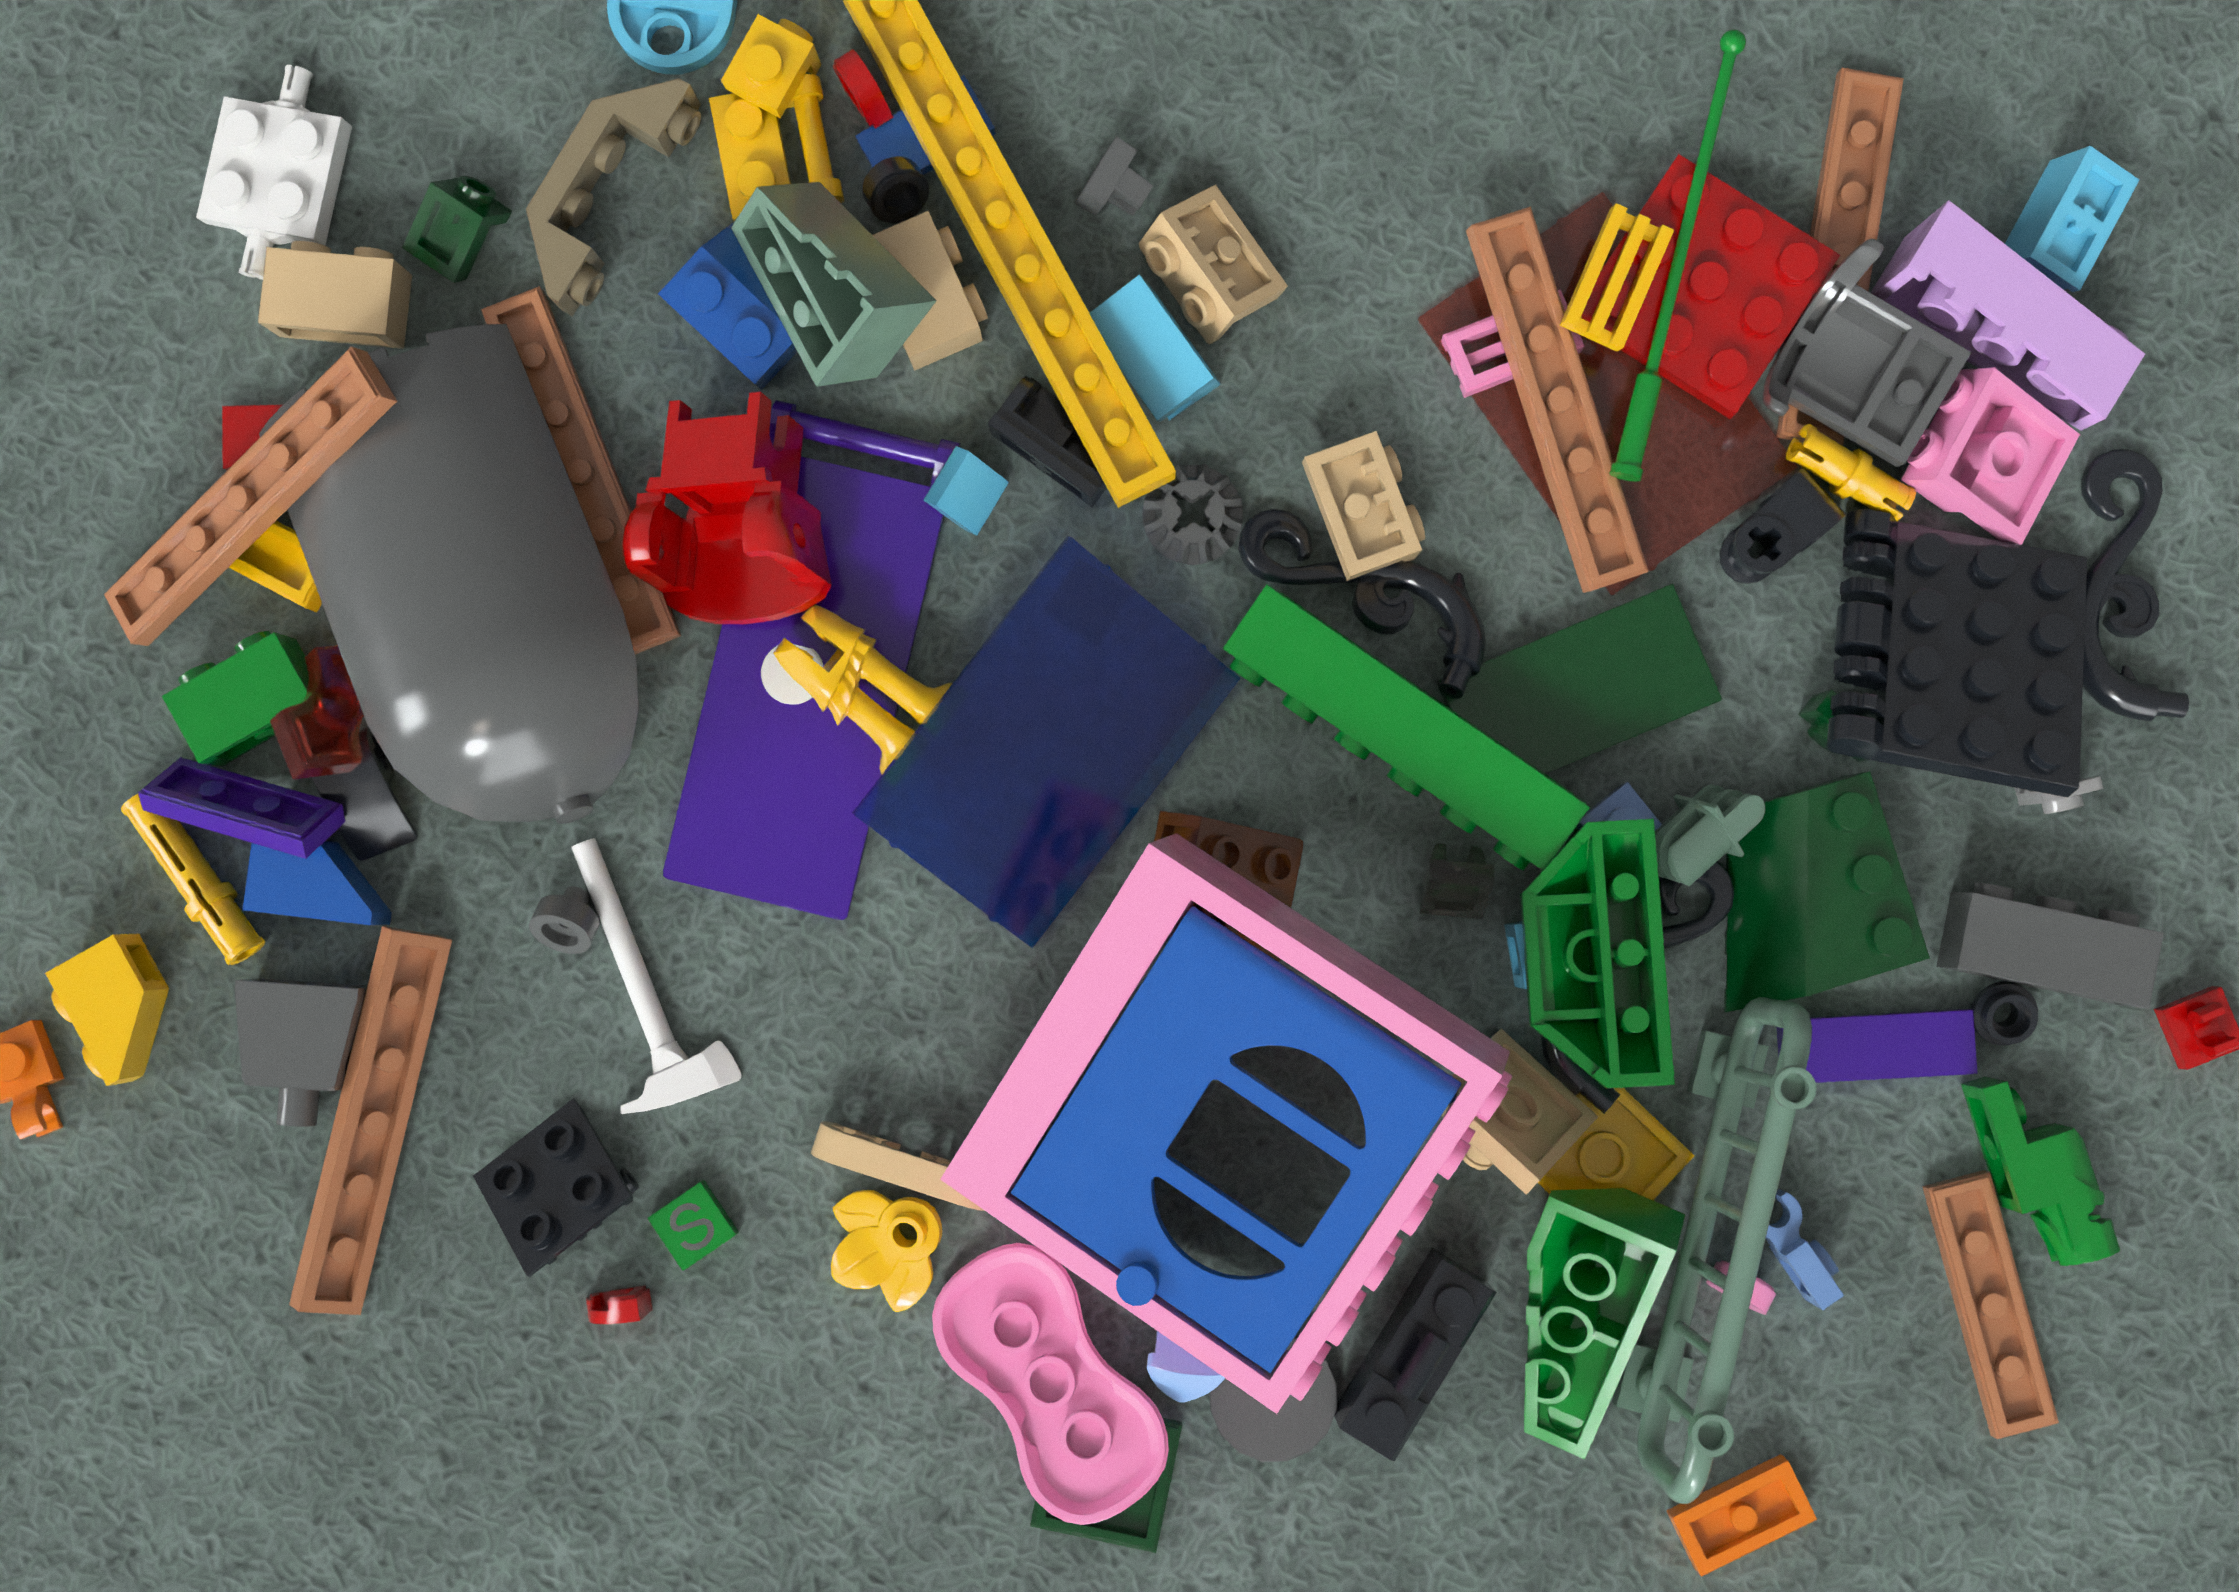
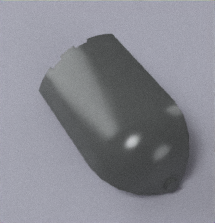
M507 324L466 326L426 334L428 346L412 349L389 357L385 347L371 351L368 354L397 402L287 509L367 725L392 767L433 802L481 821L533 822L555 818L557 823L566 824L582 819L593 811L592 805L613 784L630 755L639 712L637 662L623 609ZM303 388L282 405L260 431V437L308 389Z

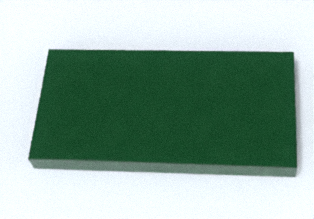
M1673 584L1482 662L1479 674L1470 677L1464 695L1459 699L1449 698L1442 694L1447 707L1545 774L1722 701V697ZM1441 680L1437 682L1438 687L1441 683Z

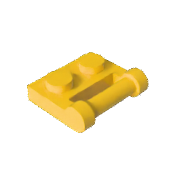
M805 74L787 108L794 107L809 179L808 183L820 182L840 203H843L842 185L839 179L833 177L819 102L824 98L821 80L817 75ZM731 93L711 97L709 102L732 219L735 221L757 187L791 184L778 117Z

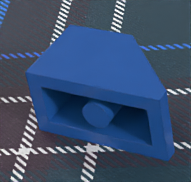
M325 841L307 859L251 843L243 902L244 911L363 925H390L392 912L338 842Z

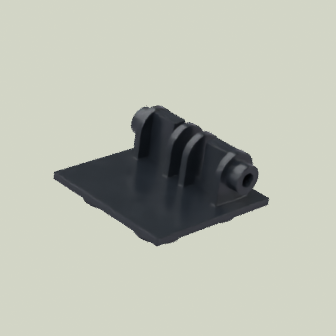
M574 1098L473 1175L528 1277L534 1275L546 1264L551 1265L557 1260L559 1254L577 1240L582 1241L587 1237V1233L590 1230L599 1228L603 1224L602 1221L621 1206L630 1204L633 1201L632 1193L639 1189L636 1179L627 1169L617 1170L585 1112Z

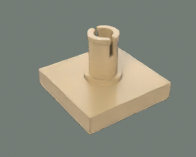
M1500 1029L1491 1039L1510 1051L1504 1069L1512 1075L1507 1085L1509 1089L1494 1114L1486 1123L1475 1116L1469 1125L1476 1132L1469 1142L1471 1146L1463 1160L1466 1164L1477 1170H1487L1494 1164L1527 1195L1598 1116L1504 1030ZM1454 1073L1452 1077L1462 1083L1456 1092L1457 1096L1466 1080ZM1448 1104L1445 1111L1441 1115L1442 1117L1444 1116V1114L1446 1113L1447 1109L1451 1104Z

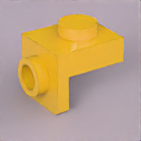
M758 14L721 81L726 90L781 119L806 72L816 75L821 67V62L812 43L813 38L806 30L787 19H780L779 23L776 24Z

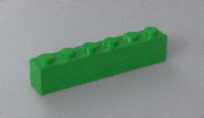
M1266 584L1223 647L1225 651L1235 657L1229 667L1237 674L1259 688L1266 679L1287 693L1281 702L1285 707L1311 724L1314 723L1318 716L1339 729V732L1334 737L1337 743L1362 760H1366L1371 752L1392 766L1386 776L1416 797L1421 794L1423 789L1429 791L1445 803L1439 811L1445 818L1469 834L1474 831L1477 825L1498 839V842L1492 849L1523 871H1525L1530 862L1543 870L1555 857L1590 808L1587 802L1271 585Z

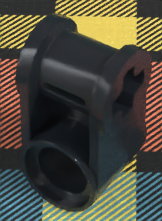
M1802 467L1785 481L1778 490L1758 505L1760 508L1727 536L1721 545L1719 553L1720 564L1726 575L1734 581L1743 584L1757 583L1772 572L1783 567L1799 552H1803L1834 527L1846 513L1809 472ZM1757 540L1765 550L1755 560L1747 550Z

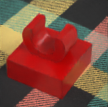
M2211 986L2154 1009L2178 1069L2189 1070L2239 1050V1027L2222 987Z

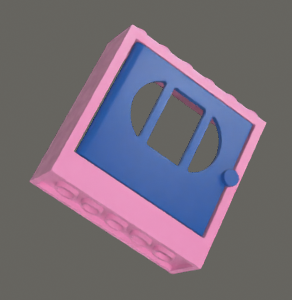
M1176 833L1148 844L940 1180L1277 1414L1289 1395L1301 1401L1313 1385L1323 1368L1321 1364L1332 1347L1325 1341L1327 1340L1337 1347L1351 1328L1359 1314L1357 1310L1367 1295L1366 1292L1361 1290V1287L1364 1285L1374 1292L1396 1259L1394 1255L1403 1241L1397 1236L1399 1230L1401 1229L1411 1236L1427 1214L1433 1203L1431 1199L1439 1185L1433 1182L1437 1173L1449 1180L1460 1165L1471 1146L1469 1142L1476 1132L1469 1127L1475 1116L1486 1123L1500 1105L1509 1089L1507 1085L1512 1078V1075L1504 1070L1510 1051ZM1195 902L1466 1080L1457 1096L1456 1092L1461 1086V1082L1192 906ZM1169 937H1171L1170 940L1168 941L1167 945H1166L1165 948L1163 949L1162 953H1161L1160 956L1158 957L1157 961H1156L1155 964L1153 965L1152 969L1150 970V972H1149L1148 975L1146 976L1145 980H1144L1143 983L1141 984L1140 988H1139L1138 991L1136 992L1135 996H1134L1133 999L1131 1000L1130 1004L1128 1005V1007H1127L1126 1010L1124 1011L1123 1015H1122L1121 1018L1119 1019L1118 1023H1117L1116 1026L1114 1027L1113 1031H1112L1111 1034L1109 1035L1108 1039H1107L1106 1042L1104 1043L1103 1047L1101 1048V1050H1100L1099 1053L1097 1054L1096 1058H1095L1094 1061L1092 1062L1091 1066H1090L1089 1069L1087 1070L1086 1074H1085L1084 1077L1082 1078L1081 1082L1079 1083V1085H1078L1077 1088L1075 1089L1074 1093H1073L1072 1096L1070 1097L1069 1101H1068L1067 1104L1065 1105L1064 1109H1063L1062 1112L1060 1113L1059 1117L1057 1118V1120H1056L1055 1123L1053 1124L1052 1128H1051L1050 1131L1048 1132L1047 1136H1046L1045 1139L1043 1140L1042 1144H1041L1040 1147L1038 1148L1037 1152H1036L1035 1155L1033 1156L1032 1160L1030 1161V1163L1028 1164V1166H1027L1026 1169H1025V1168H1024L1025 1165L1027 1164V1162H1028L1029 1159L1031 1158L1032 1154L1034 1153V1151L1036 1150L1037 1146H1038L1039 1143L1041 1142L1042 1138H1043L1044 1135L1046 1134L1047 1130H1048L1049 1127L1051 1126L1052 1122L1054 1121V1119H1055L1056 1116L1058 1115L1059 1111H1060L1061 1108L1063 1107L1064 1103H1065L1066 1100L1068 1099L1069 1095H1070L1071 1092L1073 1091V1089H1074V1087L1076 1086V1084L1078 1083L1079 1079L1081 1078V1076H1082L1083 1073L1085 1072L1086 1068H1087L1088 1065L1090 1064L1091 1060H1092L1093 1057L1095 1056L1096 1052H1097L1098 1049L1100 1048L1101 1044L1103 1043V1041H1104L1105 1038L1107 1037L1108 1033L1110 1032V1030L1112 1029L1113 1025H1114L1115 1022L1117 1021L1118 1017H1119L1120 1014L1122 1013L1123 1009H1124L1125 1006L1127 1005L1128 1001L1130 1000V998H1131L1132 995L1134 994L1135 990H1136L1137 987L1139 986L1140 982H1141L1142 979L1144 978L1145 974H1146L1147 971L1149 970V968H1150V966L1152 965V963L1154 962L1155 958L1157 957V955H1158L1159 952L1161 951V949H1162V947L1164 946V944L1166 943L1167 939H1168ZM1273 1045L1303 1050L1323 1060L1342 1076L1354 1093L1364 1119L1366 1144L1364 1146L1355 1144L1233 1061L1232 1056L1246 1049ZM1212 1080H1219L1350 1169L1349 1178L1305 1243L1296 1242L1169 1154L1170 1145ZM1448 1104H1451L1447 1109L1446 1113L1444 1114L1442 1121L1440 1122V1124L1438 1125V1127L1436 1128V1130L1434 1131V1133L1432 1134V1136L1430 1137V1139L1428 1140V1142L1426 1143V1145L1424 1146V1148L1422 1149V1151L1420 1152V1154L1418 1155V1157L1416 1158V1160L1414 1161V1163L1412 1164V1166L1410 1167V1169L1408 1170V1172L1406 1173V1175L1404 1176V1178L1402 1179V1181L1400 1182V1184L1398 1185V1187L1396 1188V1190L1394 1191V1193L1392 1194V1196L1390 1197V1199L1388 1200V1202L1376 1218L1375 1222L1373 1223V1225L1371 1226V1228L1369 1229V1231L1367 1232V1234L1365 1235V1237L1363 1238V1240L1361 1241V1243L1359 1244V1246L1357 1247V1249L1355 1250V1252L1353 1253V1255L1351 1256V1258L1349 1259V1261L1347 1262V1264L1345 1265V1267L1343 1268V1270L1341 1271V1273L1339 1274V1276L1337 1277V1279L1335 1280V1282L1333 1283V1285L1331 1286V1288L1329 1289V1291L1327 1292V1294L1325 1295V1297L1323 1298V1300L1321 1301V1303L1319 1304V1306L1317 1307V1309L1305 1325L1304 1329L1302 1330V1332L1300 1333V1335L1288 1351L1287 1347L1289 1346V1344L1291 1343V1341L1293 1340V1338L1295 1337V1335L1297 1334V1332L1299 1331V1329L1301 1328V1326L1303 1325V1323L1305 1322V1320L1307 1319V1317L1319 1301L1320 1297L1322 1296V1294L1324 1293V1291L1326 1290V1288L1328 1287V1285L1330 1284V1282L1332 1281V1279L1334 1278V1276L1336 1275V1273L1338 1272V1270L1340 1269V1267L1342 1266V1264L1344 1263V1261L1346 1260V1258L1348 1257V1255L1350 1254V1252L1352 1251V1249L1354 1248V1246L1356 1245V1243L1358 1242V1240L1360 1239V1237L1362 1236V1234L1364 1233V1231L1366 1230V1228L1368 1227V1225L1370 1224V1222L1382 1206L1383 1202L1385 1201V1199L1387 1198V1196L1389 1195V1193L1391 1192V1190L1393 1189V1187L1395 1186V1184L1397 1183V1181L1399 1180V1178L1401 1177V1175L1403 1174V1172L1405 1171V1169L1407 1168V1166L1409 1165V1163L1411 1162V1160L1413 1159V1157L1415 1156V1154L1417 1153V1151L1419 1150V1148L1421 1147V1145L1423 1144V1142L1425 1141V1139L1427 1138V1136L1429 1135V1133L1431 1132V1130L1433 1129V1127L1445 1111ZM1154 1177L1162 1178L1282 1260L1285 1267L1263 1275L1236 1276L1215 1271L1194 1260L1177 1245L1164 1226L1156 1204Z

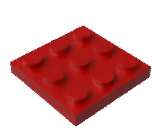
M1680 154L1677 155L1639 213L1650 218V224L1656 227L1665 225L1674 229L1626 343L1620 349L1645 366L1696 164ZM1707 172L1658 374L1728 419H1731L1738 412L1841 255ZM1626 232L1597 278L1581 315V318L1588 322L1593 317L1629 234L1628 232ZM1644 239L1641 241L1604 329L1610 332L1614 327L1650 242Z

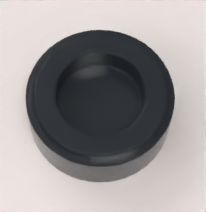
M896 156L880 161L868 172L863 182L862 193L871 211L879 220L887 223H899L910 219L923 208L928 199L929 184L914 161L906 157Z

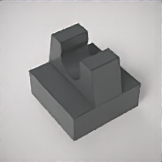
M1116 136L1074 203L1096 216L1108 201L1133 216L1137 209L1139 210L1153 187L1151 183L1128 167L1138 150Z

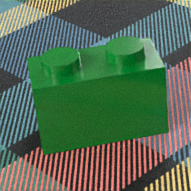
M270 631L255 633L235 645V655L217 665L210 662L186 671L178 678L180 686L162 695L165 704L198 763L224 766L332 704L295 638L276 632L271 634Z

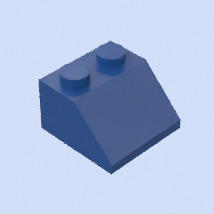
M733 222L702 245L658 295L762 390L797 353V350L731 229L734 224Z

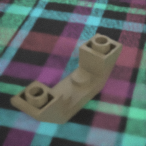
M680 78L592 100L526 208L547 296L562 311L572 317L580 304L583 306L590 305L599 294L604 281V274L600 271L605 263L592 247L566 233L570 225L574 228L580 226L587 218L594 199L593 194L590 192L602 172L606 174L612 173L621 162L626 149V142L623 140L626 133L667 157H670L677 144L685 146L694 137L701 121V113L698 111L701 104L691 85Z

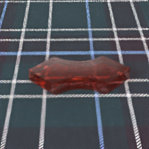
M338 645L315 647L305 657L309 684L303 702L281 710L270 720L293 780L348 773L356 768L362 759L359 729L364 714Z

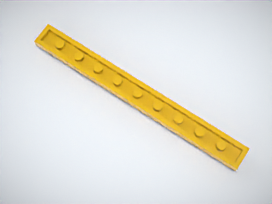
M842 0L1117 507L1119 508L1175 480L1176 470L918 0Z

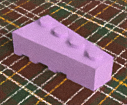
M1949 200L1905 236L1871 291L1873 295L1972 352L1967 362L1977 368L1995 367L2053 414L2080 431L2106 419L2145 355L2144 352L2128 340L2122 331L2101 320Z

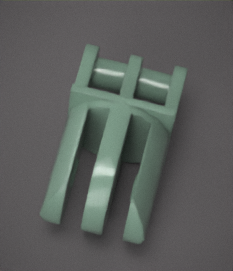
M1715 784L1705 786L1692 798L1678 794L1673 796L1679 810L1655 830L1658 876L1691 886L1726 853L1742 857L1744 852L1738 842L1762 820L1765 813L1763 799L1755 794H1743L1735 789L1725 790L1723 787Z

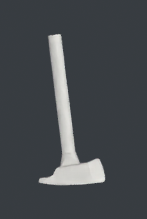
M589 839L572 846L577 864L651 1049L653 1075L647 1078L643 1094L638 1099L620 1106L621 1114L643 1112L669 1106L739 1081L742 1077L741 1071L734 1057L722 1041H715L704 1051L691 1058H688L677 1041H675L596 839Z

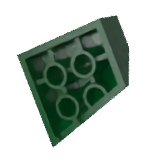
M1870 771L1845 775L1764 800L1765 813L1762 820L1738 842L1744 855L1738 857L1726 853V870L1732 878L1735 894L1733 907L1727 915V931H1725L1727 970L1726 989H1724V1012L1741 1010L1749 1001L1759 997L1783 1001L1806 997L1930 959Z

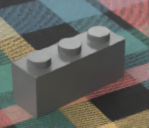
M1975 882L1972 892H1951L1936 967L2120 1006L2150 1009L2164 932L2140 928L2141 916L2108 909H2099L2098 919L2076 914L2078 903L2047 896H2037L2035 905L2013 901L2014 889Z

